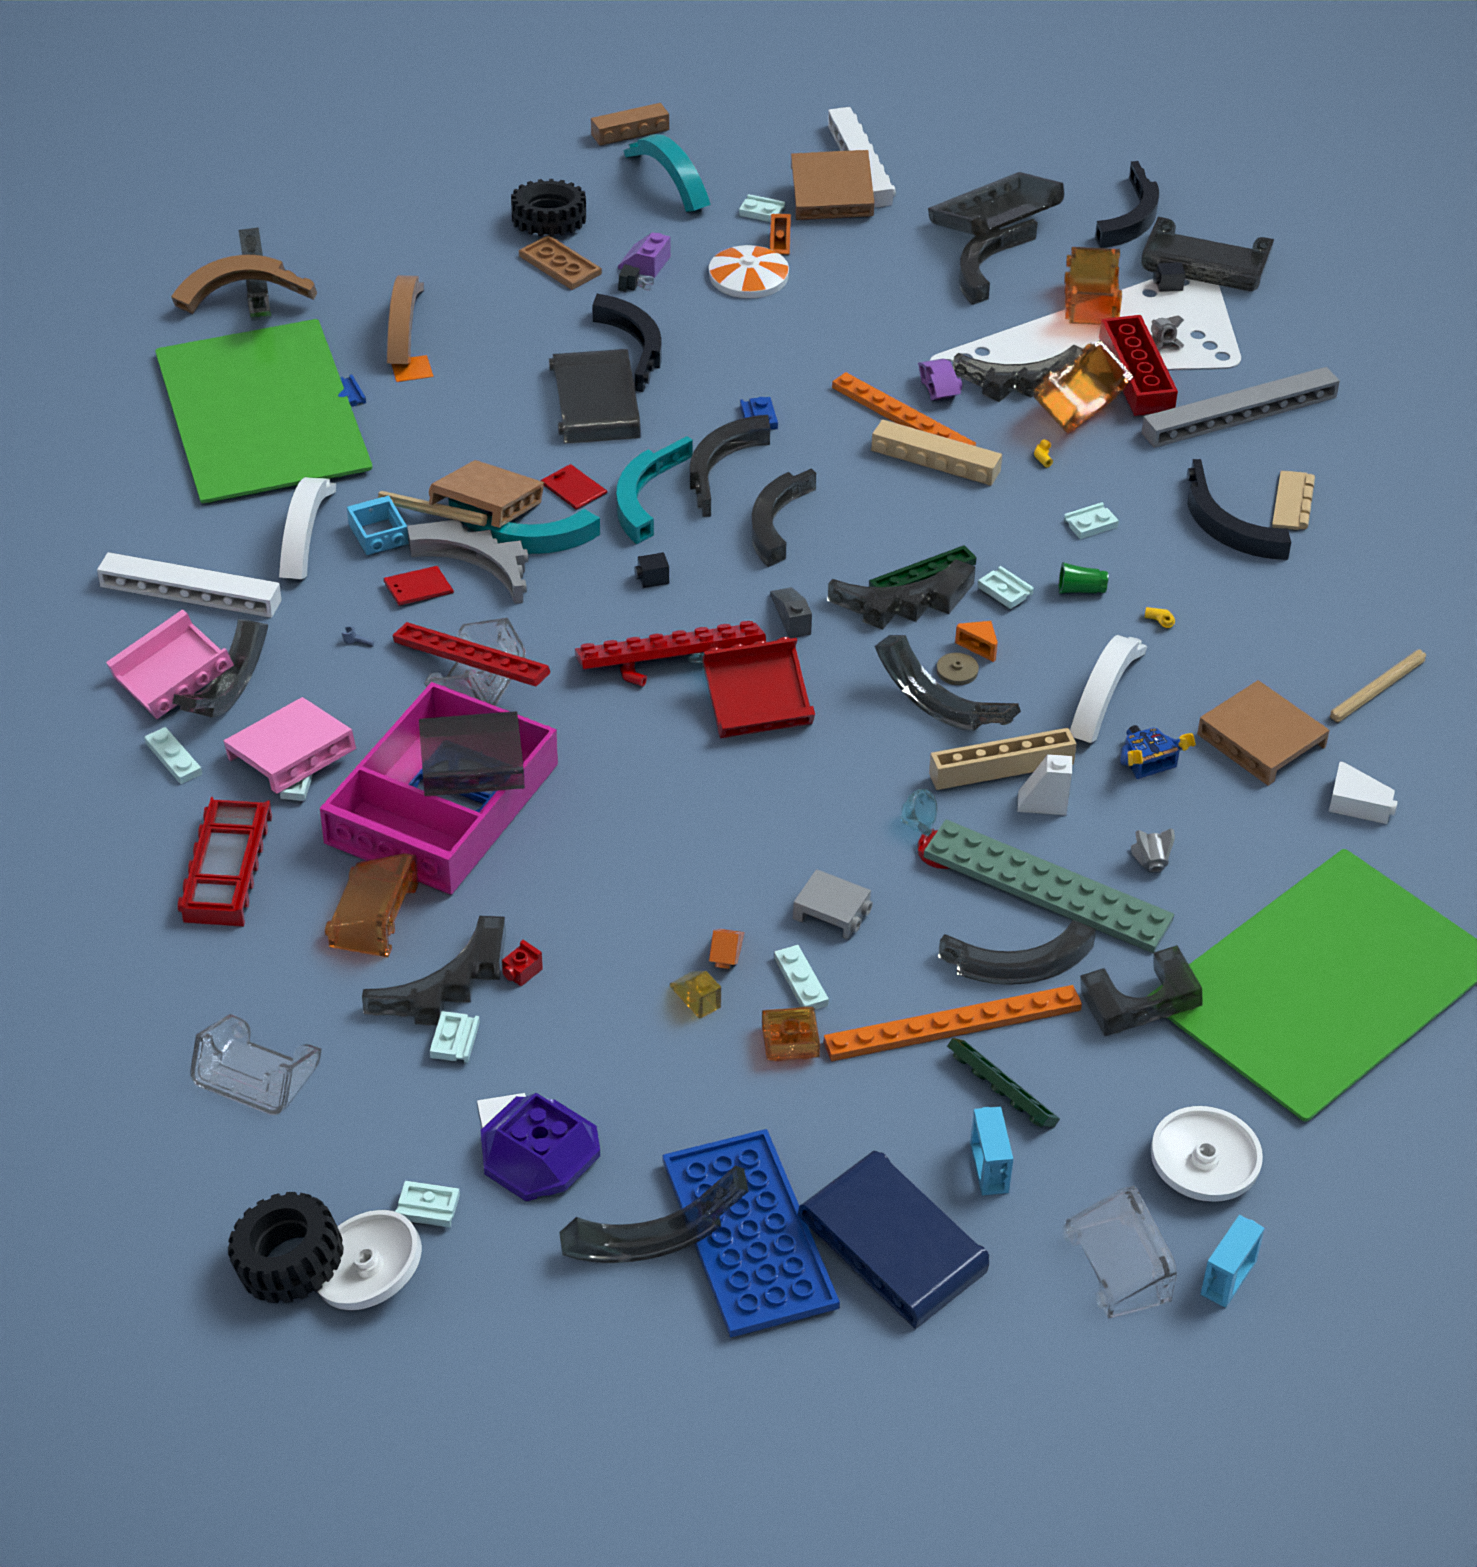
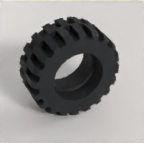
M286 1192V1195L277 1193L271 1195V1198L268 1200L262 1199L256 1202L257 1205L251 1209L249 1207L244 1212V1217L242 1219L239 1218L235 1223V1231H231L228 1240L230 1243L228 1245L230 1262L247 1292L253 1294L259 1300L265 1301L266 1299L269 1303L278 1304L279 1301L291 1303L296 1298H300V1300L305 1299L312 1291L317 1292L322 1289V1284L325 1281L329 1282L334 1276L333 1270L338 1269L341 1263L340 1257H342L344 1251L341 1233L328 1207L318 1198L301 1192L299 1195L296 1192ZM293 1238H304L289 1253L277 1257H268L271 1251L279 1244Z

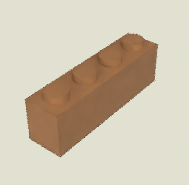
M661 103L591 118V135L599 146L669 130V113Z

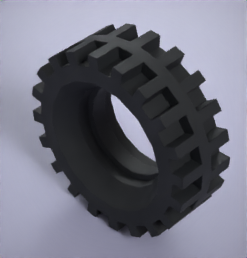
M538 179V182L535 183L532 181L527 182L526 186L521 184L519 189H514L513 194H511L512 222H514L515 227H519L520 231L527 230L528 234L537 233L541 237L544 234L554 237V234L566 235L568 231L573 233L575 228L580 229L582 224L586 223L585 191H581L580 186L574 187L572 182L565 183V180L557 182L554 179H549V181Z

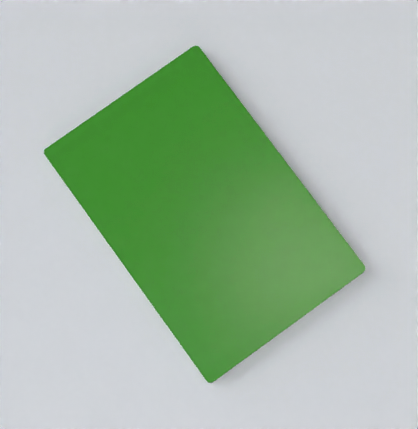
M318 319L160 347L155 350L201 503H211L263 491L297 486L304 477L329 479L363 473L373 469L348 397L338 396L344 387Z
M1342 849L1147 996L1146 1001L1150 1006L1302 1121L1307 1122L1477 984V939L1347 849Z

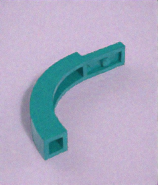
M653 134L638 139L637 142L629 144L630 148L623 150L625 157L649 155L656 159L674 181L686 212L711 205L695 166L681 147L670 138L661 134Z
M688 436L655 453L647 449L635 457L625 467L619 477L616 492L617 516L622 529L635 544H639L654 536V518L641 507L637 497L642 488L654 477L693 457V440Z
M448 498L449 506L483 513L488 516L485 526L461 521L468 528L474 530V532L491 530L492 538H496L497 543L521 541L522 548L527 549L528 554L564 551L583 545L600 536V518L586 509H582L570 517L544 524L508 522L498 528L491 525L492 516L475 506Z

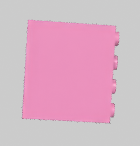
M183 609L106 662L113 677L156 719L234 666L225 648L219 649L194 626Z
M303 697L223 740L228 760L232 761L239 757L269 778L271 790L276 794L356 749L351 728Z

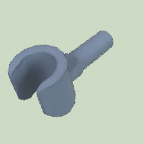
M346 626V633L342 632L343 640L346 644L361 642L373 646L375 643L373 640L357 635L353 626Z

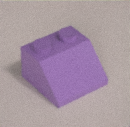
M650 233L632 246L618 265V269L622 270L624 264L631 265L632 267L640 268L639 274L655 278L671 257V237L661 233Z

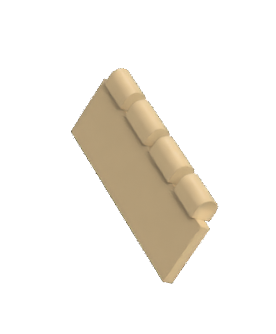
M1293 471L1280 472L1272 528H1288L1293 530L1308 528L1315 482L1313 474Z

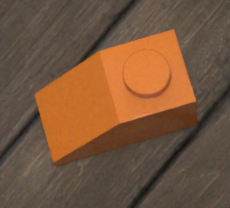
M771 214L770 249L779 254L790 255L791 214Z
M720 928L713 930L709 961L715 962V967L730 969L731 965L738 964L745 932Z

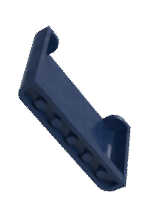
M872 1151L799 1206L797 1215L915 1330L988 1271L989 1254L987 1250L974 1242L906 1178L882 1152Z

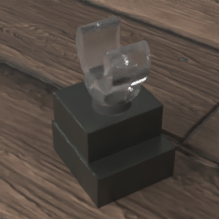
M624 264L619 274L618 290L626 292L627 289L635 291L638 285L644 290L650 291L651 285L654 283V277H639L640 268Z

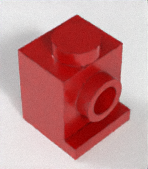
M524 939L520 941L519 947L502 959L503 975L509 981H514L521 987L543 970L542 952Z

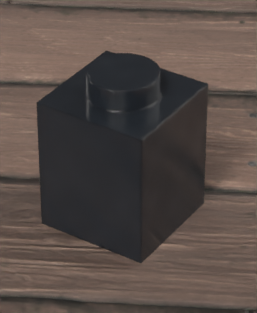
M1158 263L1157 271L1153 273L1154 284H1157L1159 292L1183 291L1185 271L1182 263Z
M664 552L638 556V566L634 567L636 579H640L643 588L669 584V564Z

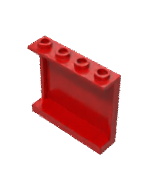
M782 637L771 642L762 640L751 645L736 644L725 649L715 647L704 652L702 663L720 738L813 724L815 711L814 707L809 704L796 651L797 638Z

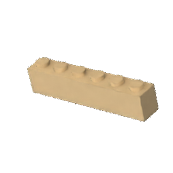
M883 419L872 433L871 451L990 486H992L1001 471V453Z
M1069 728L932 752L930 755L929 775L936 790L1031 773L1036 770L1047 755L1072 756V765H1074L1077 744Z

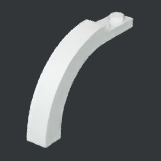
M304 477L296 487L284 529L279 577L303 579L307 576L310 539L317 510L321 501L326 496L336 492V483H330V479Z
M1116 635L1105 647L1089 677L1070 729L1074 738L1089 743L1097 740L1106 709L1123 672L1134 659L1145 655L1147 646L1141 644L1142 641L1140 639Z

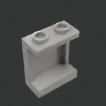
M816 869L794 901L793 919L803 922L807 915H811L843 928V938L849 939L853 932L859 930L864 915L868 916L872 909L873 902L870 901L871 890Z

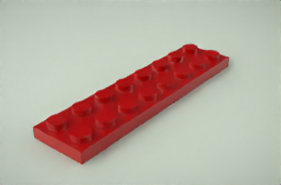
M742 621L740 625L735 626L720 624L715 629L699 627L694 629V632L686 633V631L678 630L673 631L672 635L663 636V634L649 635V638L645 639L630 637L624 642L608 640L603 642V645L582 644L581 648H575V656L582 669L705 652L715 647L725 649L736 644L751 645L757 641H766V634L753 621Z

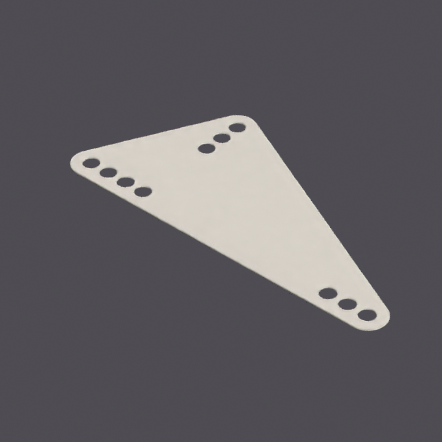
M1196 265L1184 268L1185 279L1189 281V284L1183 287V291L1159 292L1157 284H1154L1153 279L938 353L930 360L944 358L955 363L953 369L956 376L1114 372L1099 341L1101 319L1132 315L1142 316L1151 336V321L1153 319L1169 318L1177 315L1184 319L1177 328L1176 337L1184 346L1181 348L1172 341L1170 343H1163L1162 347L1158 350L1168 370L1232 368L1240 363L1241 354L1216 274L1207 267ZM1193 273H1201L1205 275L1206 278L1203 280H1195L1191 277V275ZM1153 290L1157 295L1155 297H1146L1142 292ZM1199 331L1204 333L1205 337L1203 339H1195L1190 334ZM1213 342L1218 347L1214 350H1208L1203 347V344ZM985 348L990 351V354L979 356L975 353V350ZM1217 353H1226L1230 356V359L1221 361L1215 355ZM968 354L973 359L969 362H962L958 359V356Z

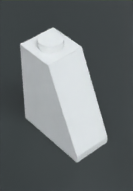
M1047 755L1018 791L1017 812L1067 815L1072 777V756Z
M1340 762L1329 812L1387 824L1389 815H1395L1397 801L1393 800L1395 790L1352 766Z

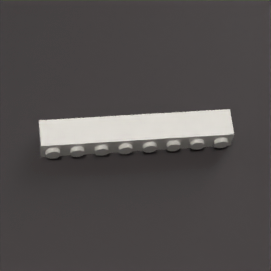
M851 107L829 109L828 127L840 151H869L874 208L893 205V197L896 195L895 187L891 185L889 175L885 174L884 166L880 164L878 155L874 153L873 145L869 143L867 134H864L862 125L858 123L857 115L853 113Z
M109 552L97 569L100 587L270 618L273 617L281 602L280 584L266 580Z

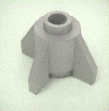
M1179 315L1169 318L1162 317L1151 321L1152 338L1158 350L1162 347L1163 343H1170L1172 341L1181 348L1184 346L1176 338L1177 328L1184 321Z
M1170 828L1161 832V834H1147L1140 830L1136 831L1137 843L1131 845L1132 855L1150 872L1164 870V867L1169 864L1168 858L1175 840L1174 830Z

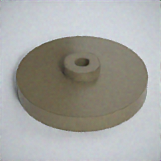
M949 653L938 660L936 671L939 678L946 683L965 685L977 678L979 666L977 661L967 654Z

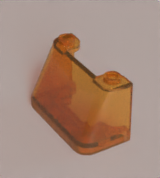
M408 853L361 861L356 863L355 867H351L347 886L332 920L328 921L325 927V935L328 936L329 947L389 957L392 945L389 944L388 936L395 932L394 921L406 893H415L419 885L416 855Z

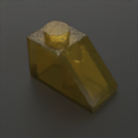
M707 971L690 972L670 983L673 991L699 1019L721 1008V986Z

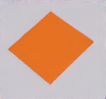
M427 355L411 357V363L391 364L396 382L434 377Z

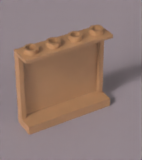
M868 150L791 153L796 220L874 216L875 203Z
M474 460L432 483L428 492L430 496L429 505H433L448 497L493 512L491 525L500 528L541 503L544 482Z
M1257 680L1201 716L1197 735L1269 786L1275 782L1277 770L1316 744L1324 749L1327 745L1330 730L1273 691L1270 687Z

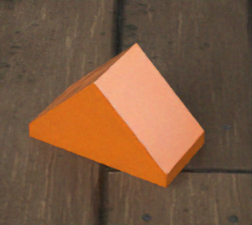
M991 621L959 623L956 626V644L992 662L996 660L998 642Z

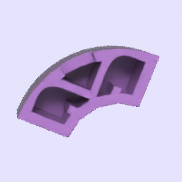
M942 358L918 363L921 382L926 385L931 401L956 397L961 394L962 381L960 378H957L950 361Z

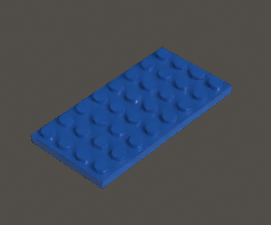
M767 1129L662 1155L663 1165L730 1338L840 1308V1301L809 1227L797 1215L799 1209L798 1201Z

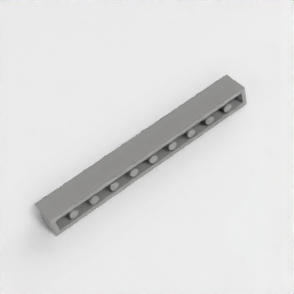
M1327 367L1144 416L1141 433L1154 448L1337 398L1340 380Z

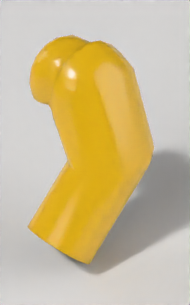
M1043 439L1040 444H1037L1034 456L1044 467L1048 468L1053 464V459L1048 455L1051 443Z
M1146 607L1145 618L1157 620L1164 628H1170L1175 624V618L1168 610Z

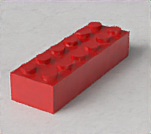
M1132 315L1101 319L1099 341L1134 416L1154 414L1175 408L1178 390L1142 316Z

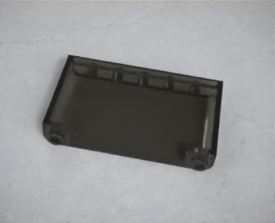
M1017 172L929 207V219L936 225L975 236H982L1059 205L1065 195L1064 184Z
M1157 217L1142 253L1141 264L1145 270L1156 272L1158 263L1181 262L1185 271V279L1246 291H1254L1259 287L1273 249L1274 239L1259 237L1254 241L1253 247L1250 249L1175 234L1176 225L1171 219Z
M628 349L552 354V358H549V370L553 371L554 375H556L562 422H558V433L563 435L564 444L641 438L640 416Z

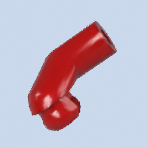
M635 662L623 663L620 666L622 678L626 682L642 687L645 686L647 676L636 673L634 668Z

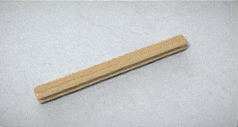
M385 491L378 493V498L389 495L397 507L480 526L487 524L488 516L483 513L438 503L429 505V501Z
M1420 649L1414 651L1332 709L1330 718L1335 722L1343 720L1423 663L1426 653Z

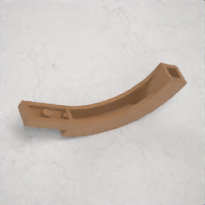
M236 255L218 259L199 268L177 287L171 298L175 307L193 314L199 304L210 293L226 284L240 280L256 279L269 281L312 300L316 297L317 291L313 281L308 278L302 279L293 272L285 270L282 261L260 255Z
M398 275L395 279L388 324L387 363L389 364L411 363V332L414 304L417 294L424 291V282H419V276Z

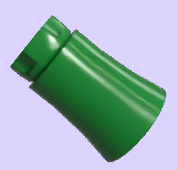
M1062 562L1059 573L1060 594L1106 593L1108 586L1107 571H1099V569L1086 568Z

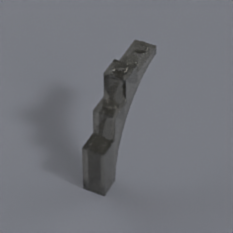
M1073 345L1052 358L1024 364L991 363L958 353L954 356L953 369L957 376L982 387L983 395L1000 402L1013 390L1032 398L1044 386L1063 394L1089 370L1091 352Z
M955 559L946 569L930 578L894 587H866L832 579L828 583L827 601L862 614L864 623L883 630L896 614L914 622H917L928 607L950 614L974 585L976 567Z
M479 916L476 929L468 944L456 958L440 970L404 985L363 989L362 1003L364 1014L414 1016L415 1024L438 1025L445 1001L471 1002L474 979L500 980L506 937L505 917Z

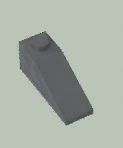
M792 587L770 591L788 637L794 638L811 635L812 612L806 599Z

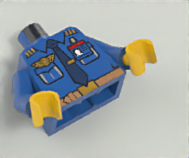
M1133 725L1126 732L1127 737L1125 745L1121 749L1120 763L1123 766H1130L1136 779L1175 768L1178 764L1180 750L1186 751L1190 746H1196L1194 735L1187 733L1181 735L1179 739H1173L1164 735L1158 728L1153 727L1141 731L1137 725Z

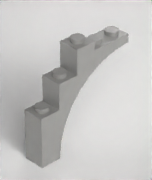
M458 520L407 526L411 557H448L477 565L492 573L505 585L511 594L514 604L523 603V593H527L525 579L521 580V578H523V572H525V563H528L527 549L522 548L521 541L497 543V539L492 538L491 530L467 533V528H462V523Z

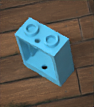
M389 495L347 507L348 524L366 555L409 544L407 525ZM387 519L393 527L392 529L366 535L362 526Z
M1001 1107L974 1109L970 1146L981 1195L1009 1193L1013 1155Z
M1241 1215L1237 1217L1207 1262L1200 1295L1225 1308L1228 1306L1257 1262L1264 1227Z

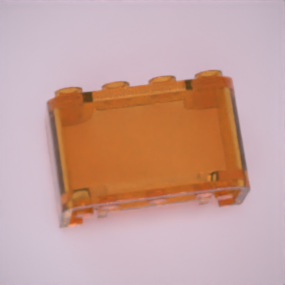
M1071 247V255L1066 257V267H1069V272L1065 271L1064 295H1066L1065 319H1069V323L1101 325V319L1120 317L1122 290H1119L1118 279L1120 249Z
M1101 340L1094 344L1091 342L1087 344L1081 351L1083 355L1080 354L1072 362V365L1068 363L1060 372L1056 371L1054 373L1050 371L1043 378L1044 383H1040L1034 389L1035 395L1033 397L1067 434L1074 431L1111 403L1134 377Z

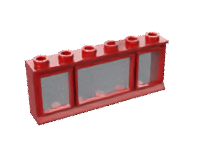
M211 797L209 806L204 808V823L199 825V841L194 843V859L190 860L188 864L189 876L183 882L184 894L183 897L178 899V912H182L183 923L244 927L243 908L249 907L248 889H253V871H258L259 868L257 853L263 852L262 835H267V821H272L270 800L262 803L214 800V797Z

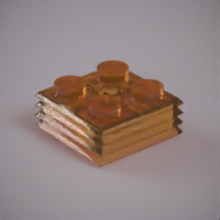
M814 1007L762 1011V1029L768 1061L809 1059L820 1056V1040Z

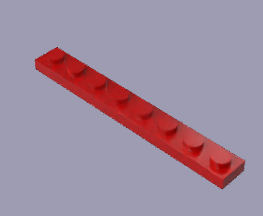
M406 622L392 635L394 643L535 687L551 673L549 665Z

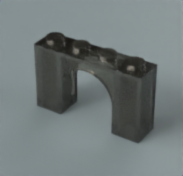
M1178 945L1153 953L1154 972L1163 987L1157 993L1148 997H1129L1119 992L1105 968L1080 975L1081 994L1104 1036L1120 1033L1139 1025H1145L1161 1018H1167L1171 1015L1203 1006L1202 987Z

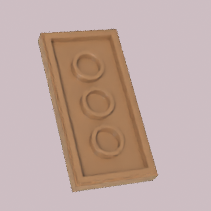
M550 235L519 250V257L571 290L602 274V268L553 237H550Z

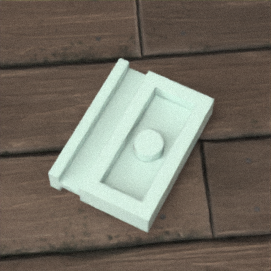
M748 194L747 199L744 200L739 209V216L771 222V214H782V210L785 209V202Z
M1103 502L1064 514V522L1069 523V528L1079 539L1118 528L1119 520L1108 508H1104Z
M1001 566L998 567L997 571L993 570L979 579L977 586L1010 609L1024 601L1026 596H1032L1034 587Z
M442 1011L430 1048V1058L449 1061L460 1059L464 1060V1063H468L480 1024L479 1016L471 1018L468 1017V1014Z
M405 1181L398 1201V1208L395 1212L402 1214L410 1222L450 1228L460 1197V1191L458 1188Z

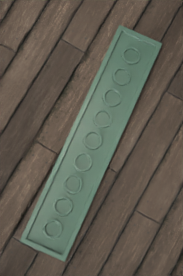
M947 819L924 850V857L1153 954L1174 918V913Z

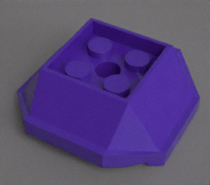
M538 1093L526 1097L516 1096L480 1130L484 1175L526 1202L537 1199L538 1196L553 1195L566 1191L600 1157L597 1126L554 1099H546Z

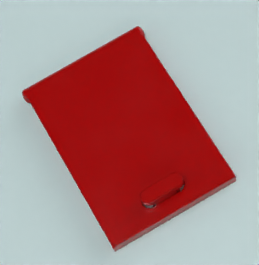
M572 464L541 479L546 488L575 510L607 493L606 489Z
M438 566L383 578V582L399 606L454 593L453 588Z

